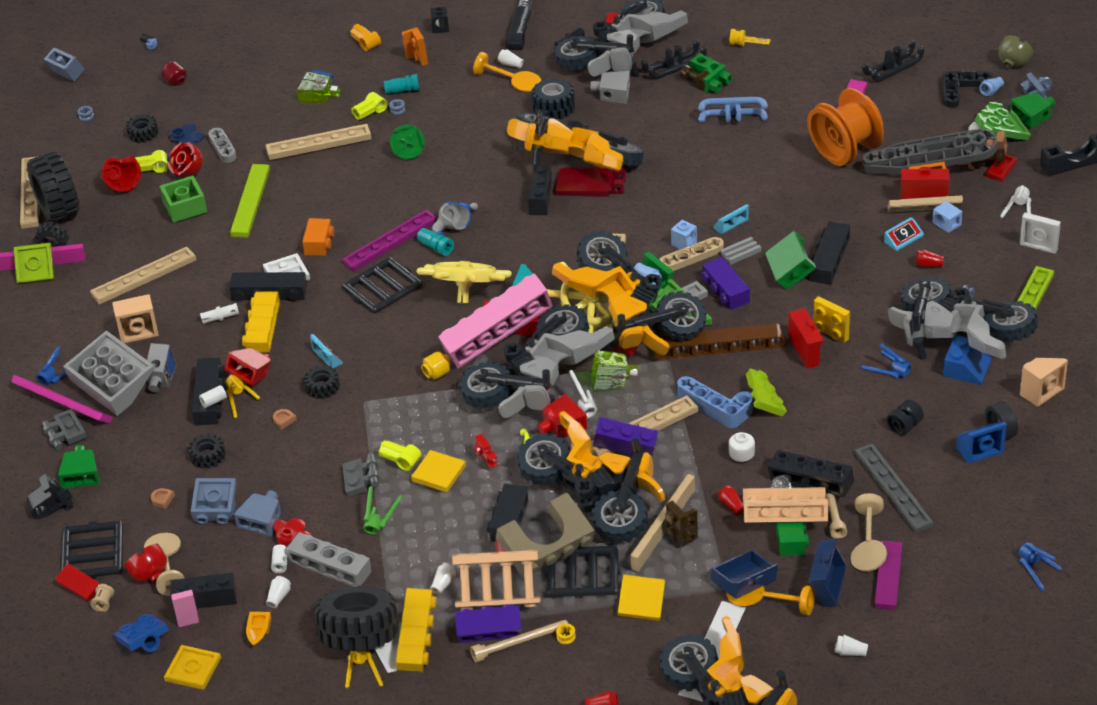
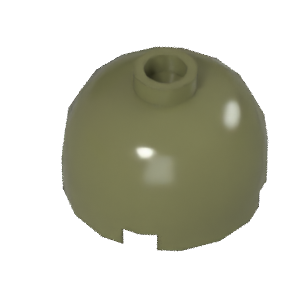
M1005 36L998 48V56L1004 66L1008 68L1023 67L1030 61L1034 53L1032 46L1027 41L1024 43L1019 41L1020 38L1017 36Z

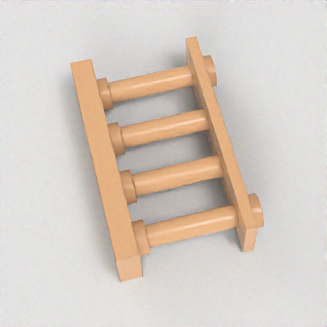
M825 487L743 489L744 522L828 521V499H825Z
M538 550L453 554V565L458 564V568H460L462 601H456L455 607H460V610L466 608L473 610V606L524 603V607H535L536 603L541 602V596L534 597L532 564H534V560H538ZM513 561H521V564H524L525 597L513 598L511 565H513ZM492 562H500V566L503 569L504 598L491 599L490 566H492ZM472 563H479V567H481L483 600H470L468 567Z

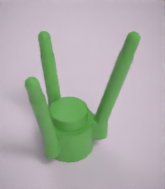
M370 486L363 530L368 534L376 535L379 533L380 528H385L386 522L403 496H398L383 520H381L380 515L375 514L376 507H373L371 511L373 487Z

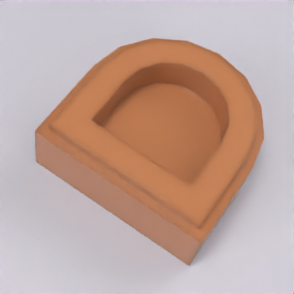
M280 409L273 414L274 424L281 430L297 420L296 415L287 409Z
M157 489L151 494L152 504L166 509L174 498L175 493L169 489Z

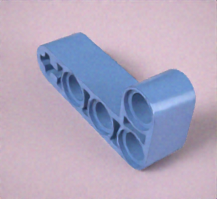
M681 377L677 381L678 399L688 396L698 406V411L728 428L738 427L753 413V398L749 392H740L730 400L691 377Z

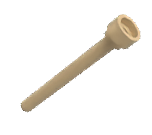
M825 493L832 519L830 525L831 536L833 538H843L847 535L846 524L840 520L835 496Z
M562 620L487 646L480 644L471 646V655L475 663L484 661L488 654L556 632L559 625L568 623V621Z

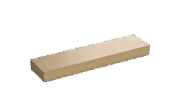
M961 195L889 200L887 207L889 213L934 210L937 206L947 201L956 208H960L963 203V197Z

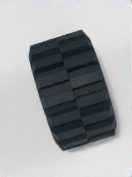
M547 79L540 81L532 88V109L535 114L537 109L542 112L547 111L546 116L557 120L559 118L563 119L565 116L568 117L570 113L574 112V88L568 81Z

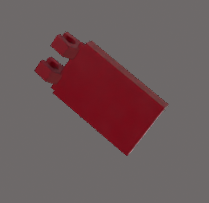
M559 168L555 190L556 196L609 197V194H624L625 189L623 186L626 183L625 168H621L620 171L607 168Z

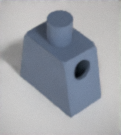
M270 490L265 496L256 493L252 494L235 512L236 526L241 529L272 536L274 522L281 515L277 493Z

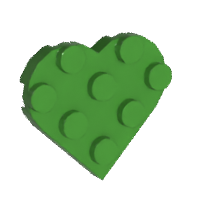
M989 102L977 114L974 120L982 129L990 130L995 135H997V132L1005 131L1006 137L1016 140H1028L1031 136L1017 114L1012 109L1009 112L1002 108L1003 104Z

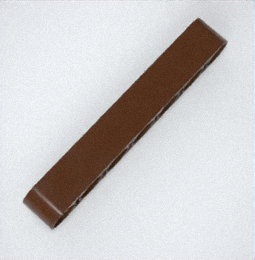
M779 324L702 330L698 337H693L690 341L684 340V342H679L676 339L671 340L670 337L659 334L656 336L666 341L670 348L666 355H660L653 351V355L656 359L660 360L776 349L784 346L785 339L782 327Z

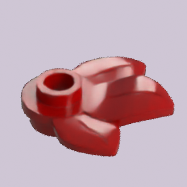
M293 518L288 522L278 519L273 525V530L276 532V538L280 545L289 546L299 532L312 536L311 533L304 531L305 522L302 519Z

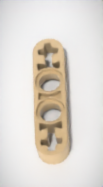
M712 237L667 254L659 260L675 271L719 254L720 250L724 249V242L719 237Z

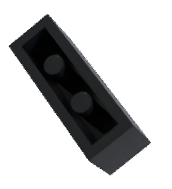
M533 165L528 196L529 215H547L552 186L551 165Z
M504 483L502 491H498L497 506H493L492 520H489L487 524L490 542L497 541L496 533L498 528L513 520L521 527L529 502L528 486Z
M233 573L170 580V596L192 590L196 609L237 604V588Z

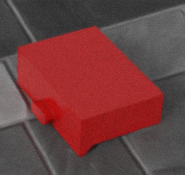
M930 167L901 169L900 200L949 196V169H931Z
M805 308L789 312L788 337L807 369L820 366V345L824 342V339L815 326L813 319H811Z

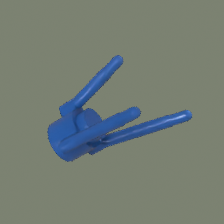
M880 344V347L885 350H882L881 354L893 361L891 366L893 372L861 366L863 370L893 376L898 379L899 376L905 378L909 374L912 364L898 356L885 345Z
M60 347L56 348L46 365L36 375L41 384L46 386L50 383L55 384L59 379L67 375L66 371L55 376L56 370L51 367L59 356Z
M1025 543L1019 550V556L1021 557L1019 562L1025 566L1040 590L1044 591L1045 588L1029 563L1036 564L1041 559L1058 571H1061L1062 568L1053 562L1056 558L1031 543Z

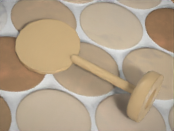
M868 493L858 496L855 500L856 510L866 516V541L855 547L850 559L854 568L861 572L876 570L885 562L887 557V550L884 544L877 540H871L872 516L879 514L883 510L884 502L880 496Z
M159 533L147 539L144 548L158 543L167 556V565L165 571L158 576L156 587L162 595L170 596V580L184 578L183 574L179 571L170 570L168 556L176 553L181 547V541L175 534Z

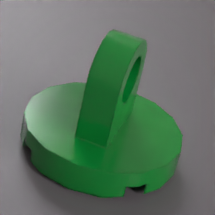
M409 124L401 125L391 134L390 147L399 158L413 159L424 148V136L416 126Z

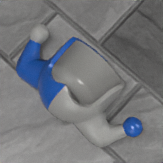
M455 201L444 203L439 210V218L432 226V231L443 235L442 230L447 228L452 230L466 228L471 220L470 209L476 210L478 208L477 203L466 204Z

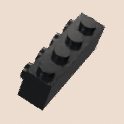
M777 450L768 464L769 476L772 481L801 488L825 487V493L845 497L854 482L852 466Z

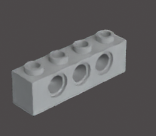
M299 532L286 548L289 563L353 587L362 585L372 572L370 558L316 539L311 535Z

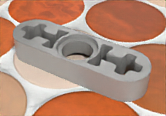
M221 128L211 129L208 133L209 139L221 161L225 163L233 162L236 159V152L224 130Z

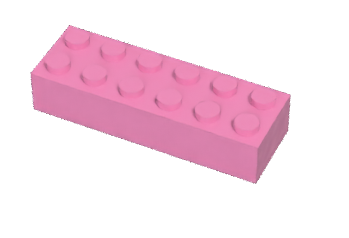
M534 273L531 276L525 277L516 286L508 288L499 297L493 298L484 307L476 309L469 317L461 319L452 328L444 330L438 337L446 354L456 368L462 367L553 307L548 291Z

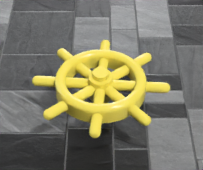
M560 262L561 264L568 267V265L565 262ZM564 282L561 290L547 289L549 297L560 298V306H564V304L570 305L568 299L581 300L576 306L584 308V312L587 314L590 327L589 333H593V329L602 328L609 324H612L615 328L617 327L609 309L602 303L609 302L607 295L603 294L590 298L581 292L569 291L571 287L567 286ZM596 308H597L604 316L594 318V315H595V313H596Z
M470 261L440 262L434 265L426 264L424 268L417 269L418 275H432L436 279L456 281L458 286V303H469V286L472 285V282L504 281L505 278L512 276V272L509 270H496L494 266L471 263Z

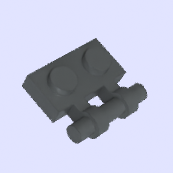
M72 409L54 415V422L49 423L46 420L42 423L43 432L49 437L51 446L55 447L56 450L62 449V441L66 440L68 445L87 438L85 430Z
M373 453L367 455L365 463L359 458L342 464L345 491L348 497L367 492V485L371 484L372 487L379 485L378 461Z

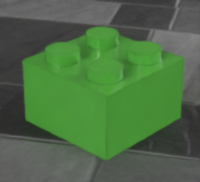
M194 176L160 186L163 203L173 223L207 212L204 195Z

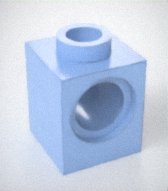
M946 201L933 210V223L949 233L962 224V211Z
M681 220L671 229L672 246L683 249L697 243V226Z

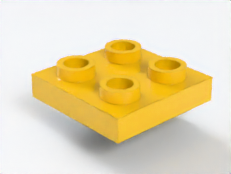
M818 296L814 300L813 321L819 332H823L833 339L845 343L849 340L850 311Z

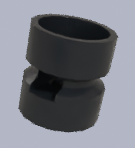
M908 399L887 416L886 422L892 432L899 436H905L923 420L924 413L915 401Z

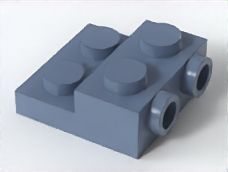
M196 478L191 506L193 521L199 524H206L208 521L226 524L228 521H234L236 478Z

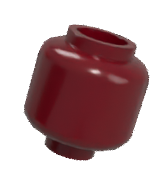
M167 62L163 66L162 77L171 86L181 85L185 82L187 72L178 62Z

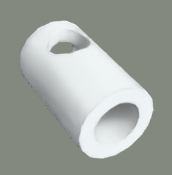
M221 385L199 395L200 402L204 408L227 398L226 392Z
M276 545L272 550L271 569L275 573H283L287 569V547L284 545Z

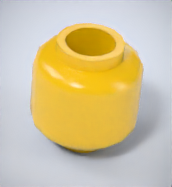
M435 352L423 359L421 369L427 378L436 380L449 373L451 361L446 354L443 355L441 352Z

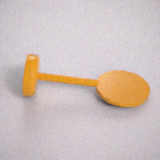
M480 52L474 62V74L481 75L486 68L511 77L512 86L522 92H531L534 85L541 81V78L533 72L521 71L513 74L489 65L488 55L484 52Z
M810 585L803 587L800 596L765 592L763 586L737 599L727 593L728 600L738 606L756 604L763 597L799 602L800 612L807 616L811 614L815 601V593Z

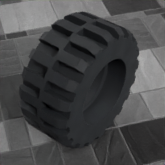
M52 151L30 159L27 162L30 185L38 206L47 221L55 223L77 215L80 209L78 195L71 174L61 155Z
M363 585L357 587L349 586L344 589L339 588L322 596L315 606L318 639L326 647H332L337 651L362 652V650H373L375 647H382L385 643H389L398 632L396 599L390 592L382 588H375L374 586L364 587Z

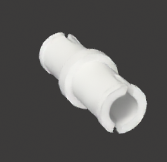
M234 303L221 308L218 306L216 309L200 313L204 325L216 320L223 321V318L239 315L237 304Z

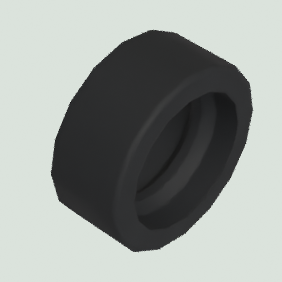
M1000 401L986 407L985 420L987 425L1005 422L1007 424L1005 440L1017 435V418L1007 402Z

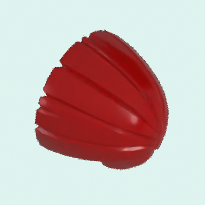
M131 155L123 159L109 158L102 164L100 170L104 185L116 192H126L135 188L141 178V167Z

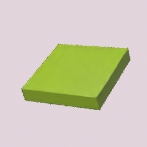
M51 243L14 247L18 284L54 280Z

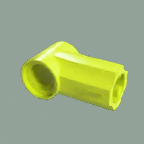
M371 92L367 95L365 101L351 108L352 114L357 120H361L375 111L377 113L385 111L388 103L377 93Z
M157 150L149 156L135 158L141 167V172L154 170L157 173H161L168 169L167 154L162 150Z
M386 440L381 443L379 449L380 457L396 462L404 471H409L422 455L421 451L414 445L410 444L404 447Z

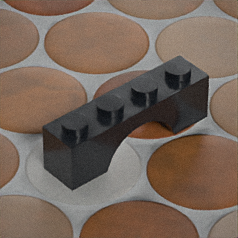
M1097 133L1090 135L1088 140L1074 151H1063L1058 144L1041 148V168L1049 176L1096 163Z

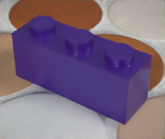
M723 257L703 264L702 280L708 283L712 292L720 297L723 305L726 304L732 310L750 303L749 287Z
M599 417L593 446L634 455L631 440L638 438L643 453L646 452L653 456L658 431Z
M506 604L499 608L486 606L480 610L466 608L455 612L458 643L505 639L522 634L519 605Z

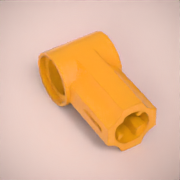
M359 24L354 25L350 31L351 36L360 42L362 49L365 51L381 45L380 36L375 31L370 32Z

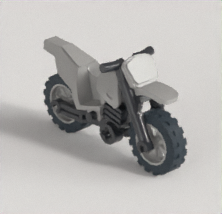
M661 0L630 1L629 4L624 5L625 7L621 9L622 11L618 17L613 18L612 23L608 24L605 21H599L593 24L594 35L598 37L596 40L594 38L590 39L588 36H574L559 42L558 46L554 47L556 65L564 70H581L584 67H588V72L592 76H598L611 68L614 71L631 70L633 76L638 77L640 74L636 66V60H632L631 57L639 48L640 43L655 41L687 24V13L681 10L671 15L666 14L664 3Z
M938 277L919 278L914 282H909V285H905L900 292L903 310L895 307L888 309L890 322L899 328L905 329L907 345L914 346L915 344L920 359L927 357L923 345L925 338H952L957 335L958 331L967 333L970 347L1003 359L1006 358L1004 341L1023 340L1022 338L1030 337L1031 333L1034 334L1038 328L1037 312L1033 306L1031 307V304H1025L1023 301L998 303L986 299L981 302L974 301L970 297V292L967 288H957L951 291L949 282L946 283V280H940Z
M564 304V306L558 305L553 309L550 308L541 315V319H538L537 330L533 333L532 338L527 340V343L522 346L518 343H510L504 347L509 370L497 362L496 364L493 362L484 364L482 362L478 366L470 367L469 371L466 370L463 373L464 376H461L459 383L463 400H465L466 404H471V407H479V409L491 408L497 404L499 405V413L504 418L513 416L526 405L531 409L543 410L555 401V396L548 394L559 375L558 363L574 365L599 351L615 339L613 329L605 326L594 333H589L590 327L587 315L582 308H578L576 305L570 306L569 304Z

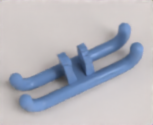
M761 97L709 98L699 103L698 110L701 113L698 120L700 123H704L705 118L709 116H726V122H730L731 116L736 115L737 122H741V115H760L761 119L765 121L768 115L764 110L767 109L768 104ZM740 104H760L762 109L740 108ZM709 105H725V109L705 110V107Z

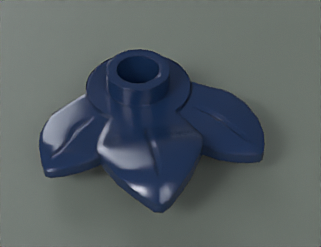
M195 124L182 126V128H174L171 131L170 139L173 142H190L195 145L205 135L195 131Z

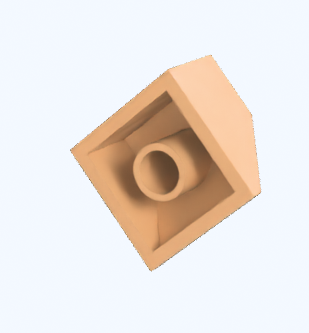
M1035 358L1031 362L1026 363L1022 368L1020 395L1038 407L1065 389L1068 360L1064 358Z

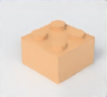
M150 294L112 302L121 342L128 343L159 336Z

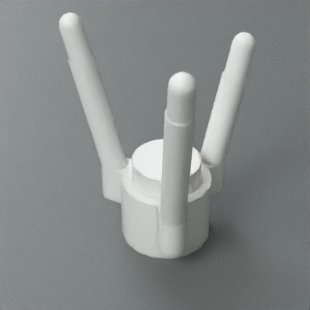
M1023 185L1016 188L1014 195L1000 217L1003 218L1014 202L1018 205L1026 204L1027 213L1031 214L1029 189Z
M570 370L569 373L582 397L578 401V406L586 413L587 418H590L597 411L590 391L586 390V397L577 377Z

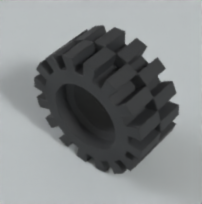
M141 114L139 117L135 115V118L131 117L127 121V134L133 142L138 141V143H141V141H144L146 143V140L152 141V138L155 139L156 135H158L157 121L152 115L146 114L144 116V114Z
M45 222L37 228L34 245L51 243V247L67 246L69 240L68 231L64 230L63 226L58 227V223L53 225V222H50L48 225ZM46 237L55 238L57 241L49 240Z
M317 365L315 369L310 368V372L307 371L306 375H304L306 393L310 394L312 398L314 396L315 399H319V397L325 399V396L330 398L332 397L331 394L335 395L336 391H339L338 372L329 365L327 368H325V365H322V368H319Z
M206 433V436L200 434V438L194 437V441L191 440L190 445H188L191 463L195 464L196 467L200 466L201 469H204L205 466L210 469L211 465L216 467L218 466L217 462L221 464L223 462L222 459H225L224 442L220 436L216 437V434H212V436H210V433ZM206 449H212L210 452L202 453Z

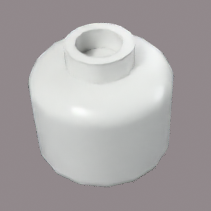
M743 432L732 435L729 439L730 457L738 462L752 459L755 453L754 438L750 434Z

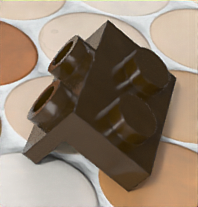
M673 500L666 503L665 518L667 527L665 530L670 539L673 538L680 547L692 543L698 538L697 510L693 508L684 513Z

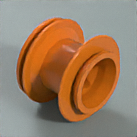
M846 88L840 93L839 108L836 109L830 104L819 103L808 114V130L814 145L823 157L836 166L850 164L856 159L858 143L867 148L876 149L883 142L882 116L874 102L857 89Z

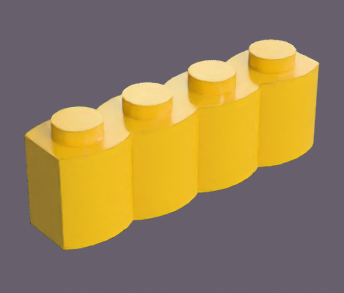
M255 292L254 297L251 298L252 309L248 311L249 322L245 324L246 335L242 337V344L246 349L252 348L257 352H270L280 305L278 292Z
M407 588L396 658L397 670L423 672L424 665L428 666L429 653L426 652L427 646H431V634L428 633L429 628H433L434 615H431L432 609H436L437 598L433 596L432 590Z

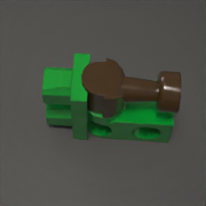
M700 53L690 60V66L685 65L680 72L682 78H691L696 81L697 88L704 89L703 92L705 93L710 91L718 93L722 88L721 82L728 85L732 80V74L726 72V65L719 64Z

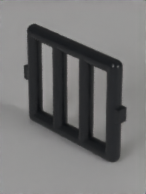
M388 257L343 283L342 288L353 296L357 304L361 303L371 312L377 313L420 288L422 281L414 276L407 266L403 267L394 259ZM391 266L412 284L404 288L382 271V269ZM376 274L397 292L389 296L367 278ZM360 282L383 301L375 305L354 289L353 286Z
M91 521L86 525L64 527L62 533L61 571L67 564L114 559V566L79 571L92 579H96V576L120 574L123 570V522L97 523V521ZM115 529V536L70 541L71 534ZM115 544V551L70 556V549Z
M591 546L575 549L568 556V588H555L556 562L545 567L547 595L549 597L618 594V575H621V567L618 565V548L616 546ZM610 554V587H597V555ZM577 555H589V587L576 588Z

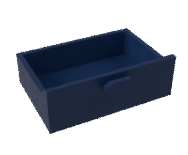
M837 539L819 541L808 579L822 607L837 606L847 564L836 546Z
M751 549L713 567L710 580L737 599L776 580L778 564L773 565Z

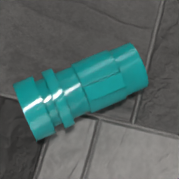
M412 74L411 77L407 75L405 78L384 81L386 94H396L404 91L412 92L411 90L420 91L417 74Z
M422 228L417 234L419 242L443 256H448L453 251L454 241L444 235H439L426 228Z

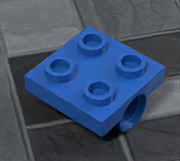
M150 613L140 616L132 624L123 625L119 628V631L114 633V636L119 643L131 651L141 647L147 652H153L160 646L159 636L169 630L166 623ZM150 636L149 642L144 644L146 638Z

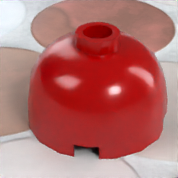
M190 142L179 143L169 155L172 157L171 162L168 161L169 170L180 177L187 178L196 175L203 164L201 151Z
M158 543L143 548V553L140 555L134 554L125 563L126 571L133 579L139 582L152 581L154 583L158 576L164 572L167 565V556Z

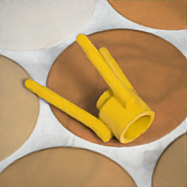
M230 375L227 378L226 386L228 389L226 393L229 396L233 417L237 418L233 394H240L245 389L257 400L260 397L235 375Z
M362 650V652L350 651V655H348L346 688L350 686L353 662L363 664L366 660H368L379 686H383L371 652L367 650Z

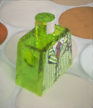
M311 71L306 72L297 89L299 103L325 104L329 96H339L340 93L339 86L332 85V78L330 76Z
M595 351L590 377L593 391L624 387L627 376H637V365H628L626 355L622 353Z

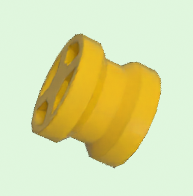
M731 29L729 44L731 46L738 44L743 47L746 35L745 30L736 31Z

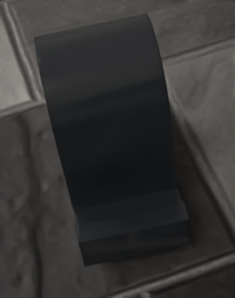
M46 474L39 478L41 487L27 497L31 516L35 519L45 518L63 505L66 511L74 507L71 500L73 498L71 492L67 488L63 489L56 479H51Z

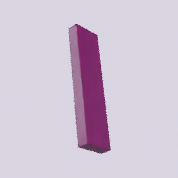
M881 541L886 547L887 557L878 569L875 608L896 610L903 542Z

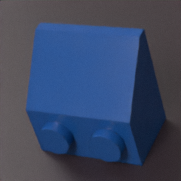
M955 335L944 360L943 377L982 385L992 357L970 347L967 337Z
M1005 422L989 424L957 435V449L967 464L1004 453L1007 427Z

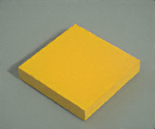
M430 450L412 474L411 479L413 482L447 493L466 467V461Z
M623 575L618 616L660 621L665 580Z
M181 645L164 675V680L204 690L221 659V654Z

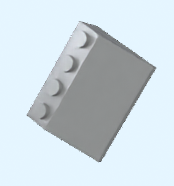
M107 330L63 366L70 381L116 416L133 403L155 368L153 364Z

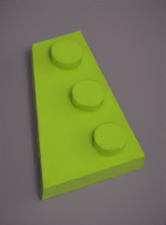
M750 368L746 373L749 387L753 389L751 396L756 400L753 403L754 407L784 416L787 410L783 405V400L776 394V389L768 381L767 374L761 370L756 371Z

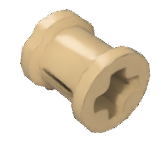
M99 584L95 590L96 596L92 599L90 605L96 611L106 612L110 606L109 600L114 594V589L106 584Z

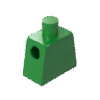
M1034 92L1011 99L1010 110L1012 109L1024 125L1029 129H1033L1050 118L1051 107L1055 106V101L1052 97L1044 99L1041 95Z
M78 445L74 448V451L64 453L59 470V479L63 489L100 484L92 450H86L85 446Z

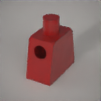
M252 348L229 352L224 369L253 386L267 376L271 360L269 355L261 354Z
M564 394L542 410L543 422L537 424V428L541 434L551 431L558 438H564L569 435L560 422V412H566L579 422L584 430L588 429L587 415L567 394Z

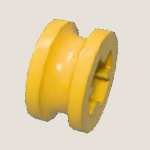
M564 623L557 627L556 637L559 643L570 644L575 640L574 626Z

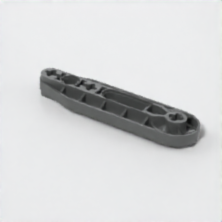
M975 129L900 142L881 150L865 153L863 156V167L866 173L877 175L883 173L901 174V169L945 162V166L969 163L990 158L997 151L998 143L995 134L986 129ZM992 139L995 142L994 145L989 146L987 140Z

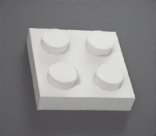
M1024 213L1022 216L1020 245L1056 254L1061 222Z

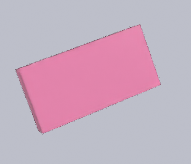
M192 590L172 594L171 597L178 627L198 623L199 618Z

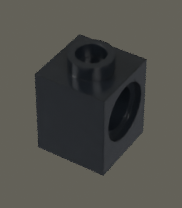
M447 7L430 8L433 34L449 32Z

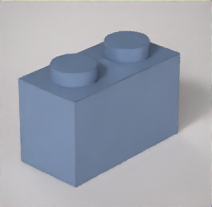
M53 48L44 58V61L53 72L74 82L85 70L76 57L57 48Z

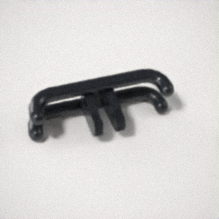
M695 40L693 47L682 53L680 45H675L674 56L673 51L667 48L665 60L652 65H648L647 60L644 59L641 61L642 69L648 72L649 76L654 79L678 72L685 65L690 66V60L685 62L683 60L692 57L698 52L700 41ZM701 47L700 54L706 56L707 48ZM666 66L669 67V68L664 69V70H661V71H659V72H655V70L661 69V68H663V67H666Z
M910 40L908 48L904 52H902L899 46L894 47L893 52L887 50L884 62L870 69L868 64L864 63L862 65V72L865 75H871L875 82L883 81L917 64L922 59L925 49L920 46L915 57L902 63V60L909 57L915 49V41ZM885 68L888 69V71L878 75L879 71Z

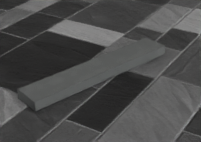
M873 443L856 449L855 455L914 533L933 527L934 522Z

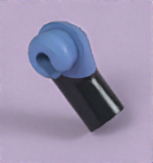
M144 33L141 35L140 40L146 43L148 49L153 50L157 47L156 37Z

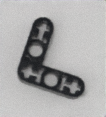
M987 71L945 72L942 78L944 105L948 108L958 107L960 104L959 87H980L982 81L993 79V75Z

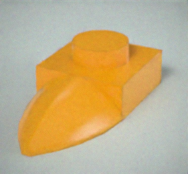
M249 612L246 634L253 646L265 634L269 633L272 618L271 612Z

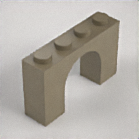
M568 493L555 498L549 504L548 512L562 531V536L558 541L548 545L534 543L527 538L515 520L497 529L496 540L504 552L538 550V560H534V564H532L533 574L545 565H552L558 558L569 556L575 549L581 546L586 547L593 540V527ZM513 561L515 568L524 577V564H521V561Z

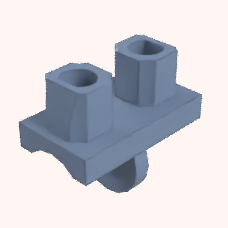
M1031 72L1026 74L1028 80L1020 84L1025 94L1035 92L1044 99L1047 98L1045 93L1051 89V79L1049 77H1040L1037 80Z

